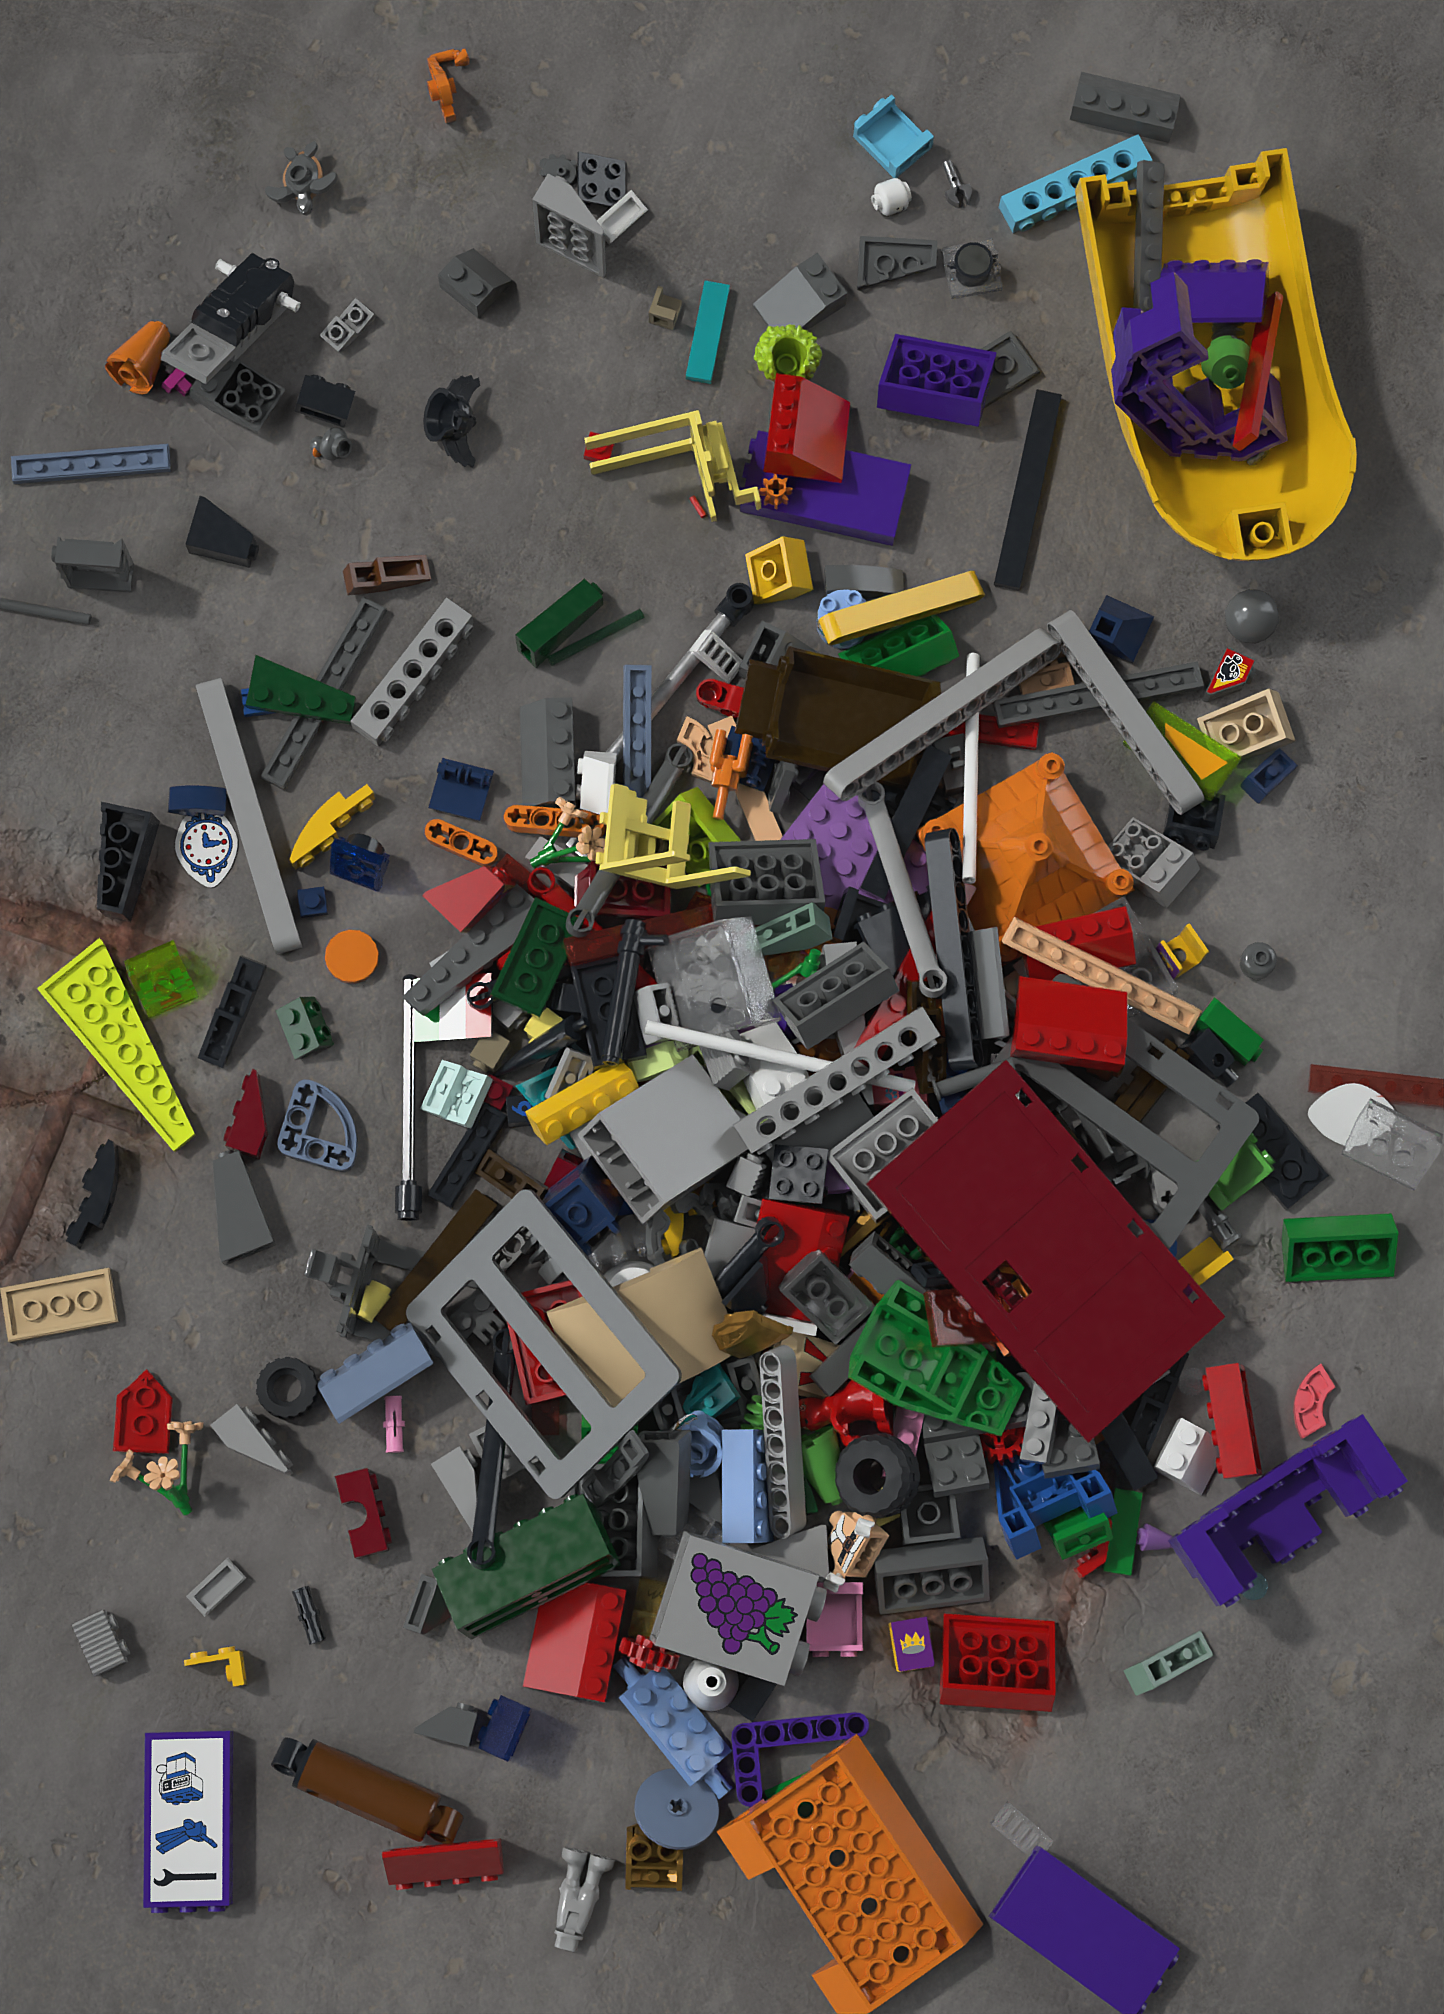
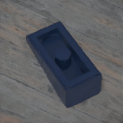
M1278 748L1245 778L1240 787L1256 803H1260L1298 765Z

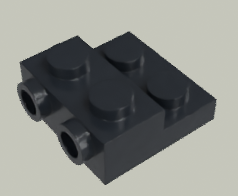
M1201 790L1204 795V801L1182 815L1178 814L1169 803L1163 835L1177 844H1182L1183 842L1194 844L1196 849L1206 851L1209 848L1215 849L1219 838L1226 795Z

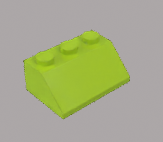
M695 787L679 794L674 800L691 804L689 845H687V854L690 855V861H686L685 871L688 875L710 871L709 842L741 841L724 819L717 820L712 818L714 806L702 791ZM673 802L652 825L671 829Z

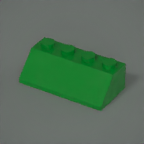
M935 614L893 627L838 653V656L841 659L920 677L938 666L949 664L953 659L959 657V653L951 629Z
M1392 1213L1283 1219L1282 1252L1285 1281L1394 1277L1398 1230Z

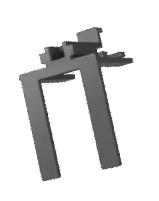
M367 1224L357 1261L352 1254L342 1252L339 1259L335 1255L312 1249L304 1274L307 1278L324 1282L330 1289L329 1295L332 1299L344 1303L336 1332L340 1333V1337L346 1338L348 1333L370 1340H383L391 1335L389 1330L376 1320L368 1323L357 1317L374 1263L379 1262L412 1271L426 1252L381 1240L373 1226ZM340 1271L352 1274L350 1285L337 1282ZM474 1280L467 1285L476 1289L479 1287ZM429 1332L436 1342L441 1338L440 1335ZM419 1334V1336L421 1337V1339L423 1340V1342H424L425 1345L427 1346V1348H428V1350H429V1352H430V1355L433 1356V1357L438 1358L437 1355L433 1352V1350H432V1349L429 1347V1345L426 1343V1341H425V1340L422 1338V1336Z

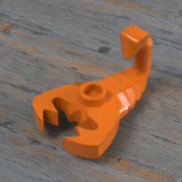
M451 49L432 54L427 58L432 80L427 81L429 94L432 102L439 100L445 123L456 121V114L451 104H454L452 94L457 93L453 78H447L445 71L439 66V63L455 59L456 67L469 65V56L466 49H462L461 52Z

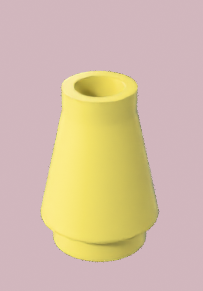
M371 1280L370 1284L365 1287L357 1317L372 1323L376 1315L391 1298L389 1296L391 1289L377 1281Z

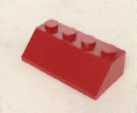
M1126 906L1035 926L1117 968L1136 965L1133 931ZM1022 953L1027 977L1052 981L1057 975L1065 974Z
M1240 1363L1206 1368V1375H1202L1205 1392L1209 1391L1211 1402H1207L1209 1419L1214 1418L1215 1430H1211L1214 1447L1218 1446L1220 1457L1216 1458L1218 1474H1223L1224 1479L1262 1476L1245 1366Z

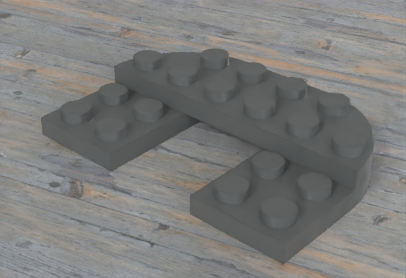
M1027 1372L1012 1374L1024 1386V1389L1004 1430L1026 1427L1034 1380ZM1060 1411L1050 1465L1042 1464L1045 1479L1100 1469L1094 1438L1087 1443ZM926 1415L923 1424V1437L934 1497L990 1488L979 1437L980 1434H986V1432Z

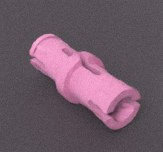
M402 1396L384 1397L386 1421L383 1422V1428H386V1453L404 1452L402 1427H405V1421H402Z

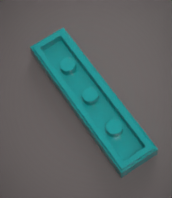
M704 281L685 380L711 384L730 285Z

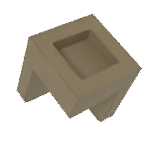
M658 286L649 310V323L674 330L682 307V300L663 295V287Z

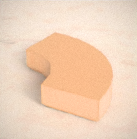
M687 716L677 738V743L688 746L692 751V776L712 783L713 772L711 771L709 761L714 740L704 726Z

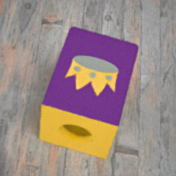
M1189 923L1184 927L1180 935L1167 943L1164 940L1159 942L1154 953L1172 980H1175L1200 964L1209 951ZM1175 949L1184 951L1186 955L1185 961L1181 964L1172 952Z
M927 1617L889 1623L897 1672L934 1666Z

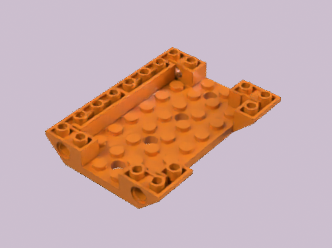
M855 1734L812 1764L810 1771L767 1801L764 1799L760 1800L716 1831L748 1880L775 1868L834 1956L833 1960L811 1975L837 2014H868L965 1946L984 1925L858 1734ZM802 1802H810L813 1805V1813L809 1817L804 1818L798 1814V1806ZM834 1850H842L845 1854V1860L840 1865L830 1863L829 1857ZM866 1898H873L877 1902V1907L872 1913H864L861 1909L862 1902ZM899 1946H905L909 1951L907 1959L901 1962L896 1961L893 1957L894 1950Z

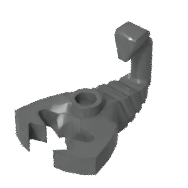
M771 1174L764 1185L766 1190H761L762 1192L748 1197L762 1200V1198L769 1199ZM705 1183L699 1192V1201L701 1206L705 1200L711 1206L716 1197L719 1214L717 1217L712 1215L708 1221L711 1225H713L714 1218L737 1223L734 1219L741 1197L744 1194L728 1188L727 1184Z

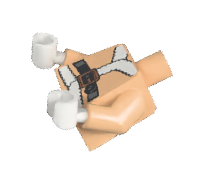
M836 1511L830 1516L829 1522L834 1528L827 1539V1546L833 1555L835 1569L833 1573L830 1572L825 1578L824 1588L837 1593L839 1586L844 1584L846 1576H867L889 1537L888 1533L876 1524L877 1518L870 1515L861 1516L855 1512Z

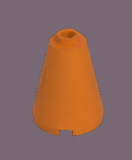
M150 321L108 356L105 369L110 377L120 386L124 383L131 387L129 391L133 393L147 394L152 389L160 368L162 351L167 347L170 340L168 327L162 322Z

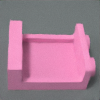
M844 1582L843 1585L839 1586L837 1593L826 1589L825 1604L817 1622L806 1619V1643L810 1645L809 1651H812V1657H829V1651H840V1657H857V1651H863V1582ZM817 1583L816 1586L824 1588V1583Z

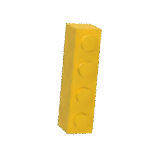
M625 1063L618 1066L604 1067L530 1108L525 1113L535 1134L548 1145L589 1122L599 1112L635 1091L639 1086L632 1070Z

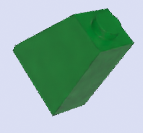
M1215 997L1192 1029L1193 1031L1209 1028L1234 1059L1244 1066L1250 1060L1255 1063L1264 1050L1259 1047L1264 1039Z

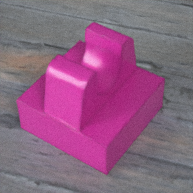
M176 368L163 382L161 387L168 394L174 388L185 396L192 385L184 377L186 373Z

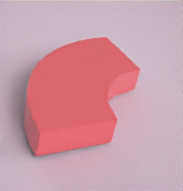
M1322 1364L1313 1368L1305 1376L1296 1392L1293 1413L1295 1425L1301 1439L1326 1425L1323 1416V1403L1327 1395L1335 1388V1385Z

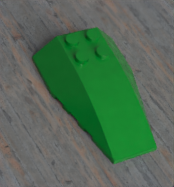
M900 1280L894 1282L874 1307L850 1355L848 1378L891 1404L996 1436L1002 1435L1024 1389V1386L999 1361L996 1362L988 1354L989 1351L982 1344H978L968 1334L969 1332L951 1317V1314L943 1306Z

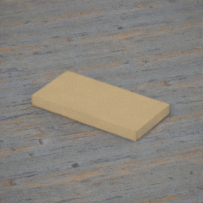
M110 1268L0 1288L9 1343L119 1323Z

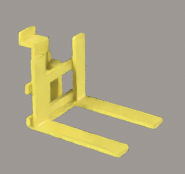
M699 410L584 439L586 449L590 450L690 425L691 438L592 462L590 463L592 475L693 451L711 522L717 521L712 496L715 495L714 483L717 482L719 484L728 482L729 490L733 491L736 505L754 501L756 510L761 509L758 487L739 491L722 422L712 421L702 426Z
M611 785L608 813H600L599 823L607 825L604 853H596V864H600L599 870L674 889L750 877L751 870L739 867H728L686 875V861H690V855L687 854V845H689L691 804L679 800L673 802L671 829L647 823L646 799L636 797L637 793L629 790L627 786ZM657 838L669 841L668 852L655 854ZM667 865V869L658 867Z

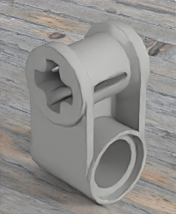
M1151 1166L1148 1180L1152 1191L1153 1206L1157 1213L1161 1214L1167 1205L1166 1202H1162V1199L1167 1196V1199L1171 1200L1178 1187L1173 1181Z

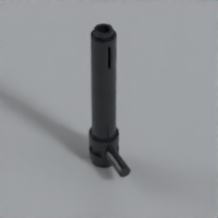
M627 919L620 930L622 940L618 942L617 947L619 957L601 1052L603 1063L610 1066H618L619 1061L623 1059L640 958L644 956L645 946L669 944V937L666 934L647 935L646 923L640 920Z

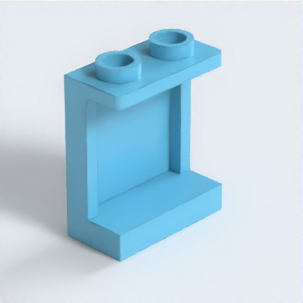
M892 94L886 99H880L868 115H861L854 123L853 137L893 178L901 175L933 146L934 136L928 130L922 132L895 105V97Z

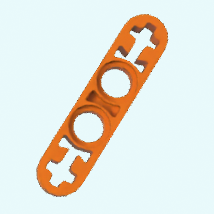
M512 805L505 810L504 821L508 829L513 832L552 835L560 823L558 819L563 811H561V808ZM580 810L589 815L586 818H573L575 819L574 825L570 828H563L559 836L578 837L584 827L593 825L594 821H598L599 825H595L594 829L599 827L602 830L600 836L602 837L606 833L607 825L599 823V814ZM520 814L521 818L517 819L516 823H513L512 819H515ZM543 815L549 817V822L546 825L538 826L535 824L538 817Z

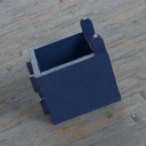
M591 1156L550 1187L543 1199V1203L587 1256L592 1254V1250L585 1242L603 1228L608 1226L616 1235L621 1232V1228L615 1219L623 1205L624 1198Z

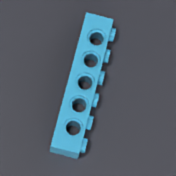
M1139 134L1001 196L999 209L1012 233L1019 230L1026 231L1032 228L1038 221H1048L1054 218L1060 211L1065 209L1069 211L1076 208V188L1071 184L1078 183L1080 178L1095 176V173H1101L1103 175L1106 174L1107 184L1128 181L1133 178L1137 180V162L1141 160L1152 161V158ZM1117 163H1125L1128 167L1121 168ZM1054 193L1060 198L1052 199L1048 195ZM1026 204H1033V205H1035L1037 208H1036V209H1028L1025 205H1026Z

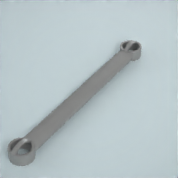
M875 782L858 794V803L865 809L920 976L919 989L927 997H939L945 992L947 976L939 968L884 802V788L881 784ZM871 790L880 793L879 800L873 801ZM864 791L866 792L868 801L864 800L862 797V793ZM933 976L939 977L943 982L942 986L938 989L935 988ZM926 977H927V980H928V984H929L930 989L927 988V987L924 985L923 980H924Z

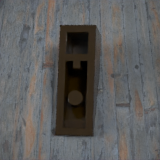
M488 1149L474 1171L511 1199L521 1190H532L543 1201L549 1190L544 1184Z

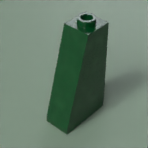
M584 578L515 634L517 651L537 668L603 606V591L594 582L590 584Z

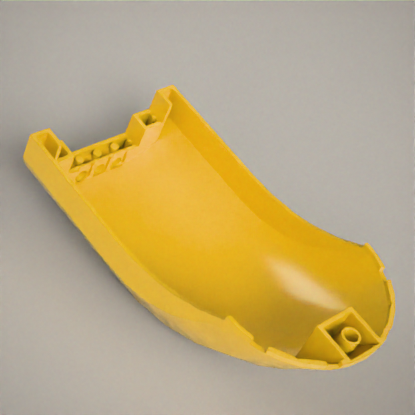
M1287 148L1262 151L1254 163L1229 166L1224 177L1164 185L1162 268L1164 263L1173 260H1180L1183 263H1194L1197 260L1220 263L1222 260L1227 259L1234 260L1235 262L1259 259L1262 262H1269L1268 297L1276 291L1283 295L1270 373L1280 382L1288 441L1270 448L1267 455L1254 466L1249 465L1247 461H1231L1229 456H1218L1216 460L1195 458L1194 454L1182 453L1181 457L1168 456L1115 404L1111 373L1116 358L1113 331L1122 307L1133 308L1136 189L1129 190L1127 181L1107 184L1106 174L1080 178L1075 194L1109 385L1123 435L1155 508L1167 524L1186 541L1221 558L1237 561L1270 560L1291 554L1307 546L1333 523L1344 507L1352 489L1351 486L1356 472L1357 452L1355 438H1353L1334 387L1320 332ZM1245 322L1243 326L1237 327L1245 331L1244 335L1237 338L1244 339L1250 348L1256 322ZM1192 323L1194 337L1207 349L1212 341L1211 336L1213 332L1211 326L1213 323ZM1201 363L1190 368L1195 383L1206 379ZM1244 383L1232 389L1217 386L1222 393L1224 415L1240 408Z

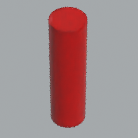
M695 495L691 496L689 500L700 517H706L707 514Z

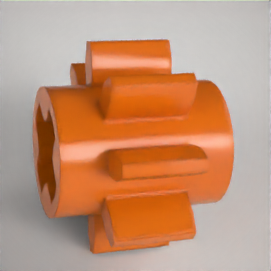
M774 474L770 480L763 479V485L766 488H760L759 495L765 496L764 505L771 504L777 509L778 505L782 502L786 505L788 504L789 499L786 495L792 494V488L786 487L788 478L782 480L777 478V474ZM773 489H778L779 494H774Z

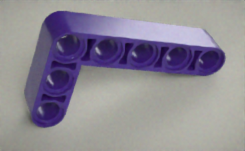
M853 1712L742 1723L734 1727L731 1733L736 1795L740 1803L752 1807L762 1798L758 1748L849 1739L855 1735L848 1728V1722L853 1717H858L863 1721V1729L860 1733H857L860 1738L869 1729V1722L866 1716ZM824 1720L834 1722L836 1729L833 1735L825 1736L821 1733L820 1725ZM798 1722L804 1723L808 1729V1733L803 1739H797L792 1734V1728ZM769 1725H775L780 1731L779 1738L774 1742H769L764 1736V1730ZM740 1728H747L751 1731L752 1739L748 1744L743 1745L736 1740V1733ZM745 1756L751 1757L755 1763V1767L750 1773H743L739 1769V1761ZM752 1785L757 1789L758 1793L754 1801L747 1802L742 1798L741 1792L745 1786Z

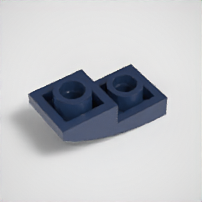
M199 785L169 788L168 813L194 817L196 812L223 817L226 811V788Z

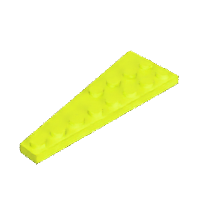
M99 938L37 989L169 1147L176 1152L195 1137L196 1134L107 948Z

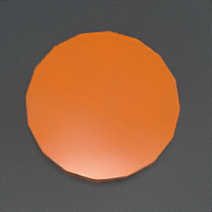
M346 930L338 933L330 940L325 951V961L328 970L335 978L344 983L356 984L368 979L376 970L379 953L376 943L369 935L360 930Z

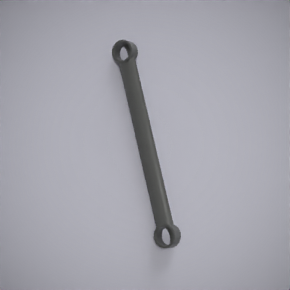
M676 743L668 748L665 761L642 799L647 800L646 816L648 824H652L680 775L691 764L693 758L692 751L684 744ZM673 752H677L674 760L672 761L669 755ZM684 754L687 758V763L678 764L681 756ZM598 870L577 907L568 914L565 924L567 931L572 936L584 937L591 932L595 917L621 875ZM576 915H579L578 919L576 920L573 926L570 922V919ZM586 918L589 922V927L579 929L583 919Z

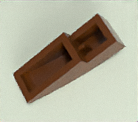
M426 555L377 557L372 562L348 563L343 570L347 595L383 592L431 580Z

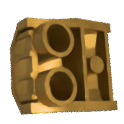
M754 1310L734 1312L733 1314H725L723 1322L714 1325L712 1337L720 1351L737 1358H744L792 1335L794 1327L765 1317Z
M638 1824L627 1827L625 1890H631V1887L676 1888V1891H682L683 1850L669 1849L656 1844L644 1834Z

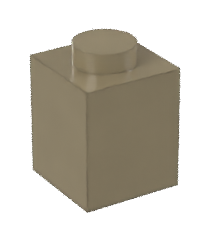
M494 1031L493 1038L479 1039L470 1054L471 1060L474 1061L472 1065L484 1073H487L488 1070L495 1073L511 1047L510 1041Z

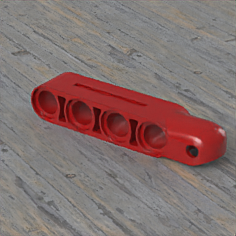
M706 679L698 685L696 698L704 707L737 719L744 688L716 679Z

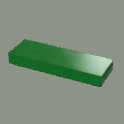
M1114 1489L1113 1499L1118 1513L1110 1517L1112 1521L1111 1531L1114 1539L1109 1540L1103 1572L1127 1576L1132 1574L1142 1492Z

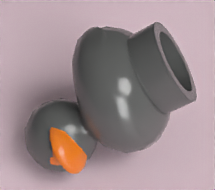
M331 428L323 437H314L310 442V448L313 456L316 458L322 455L327 460H336L349 456L352 450V443L342 429Z

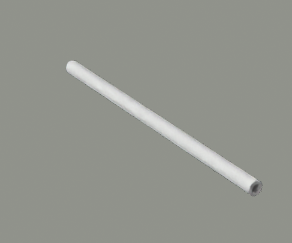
M969 653L967 655L966 677L980 668L979 654ZM979 712L965 721L962 881L966 884L976 882Z
M647 1020L644 1032L649 1035L817 1072L832 1063V1061ZM854 1067L855 1073L859 1076L865 1075L868 1072L867 1069ZM841 1074L834 1075L835 1077L844 1078ZM888 1074L878 1081L873 1077L865 1083L907 1092L911 1088H915L916 1081Z

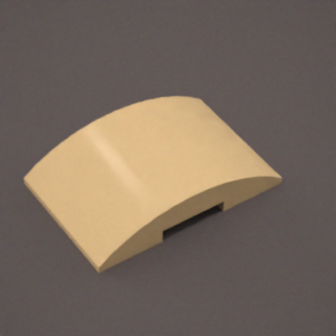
M702 1248L650 1268V1272L613 1287L680 1368L682 1373L680 1382L732 1356L720 1351L712 1337L714 1325L723 1322L724 1315L728 1313L722 1303V1298ZM584 1297L546 1312L556 1337L613 1407L617 1406L645 1378L644 1370Z

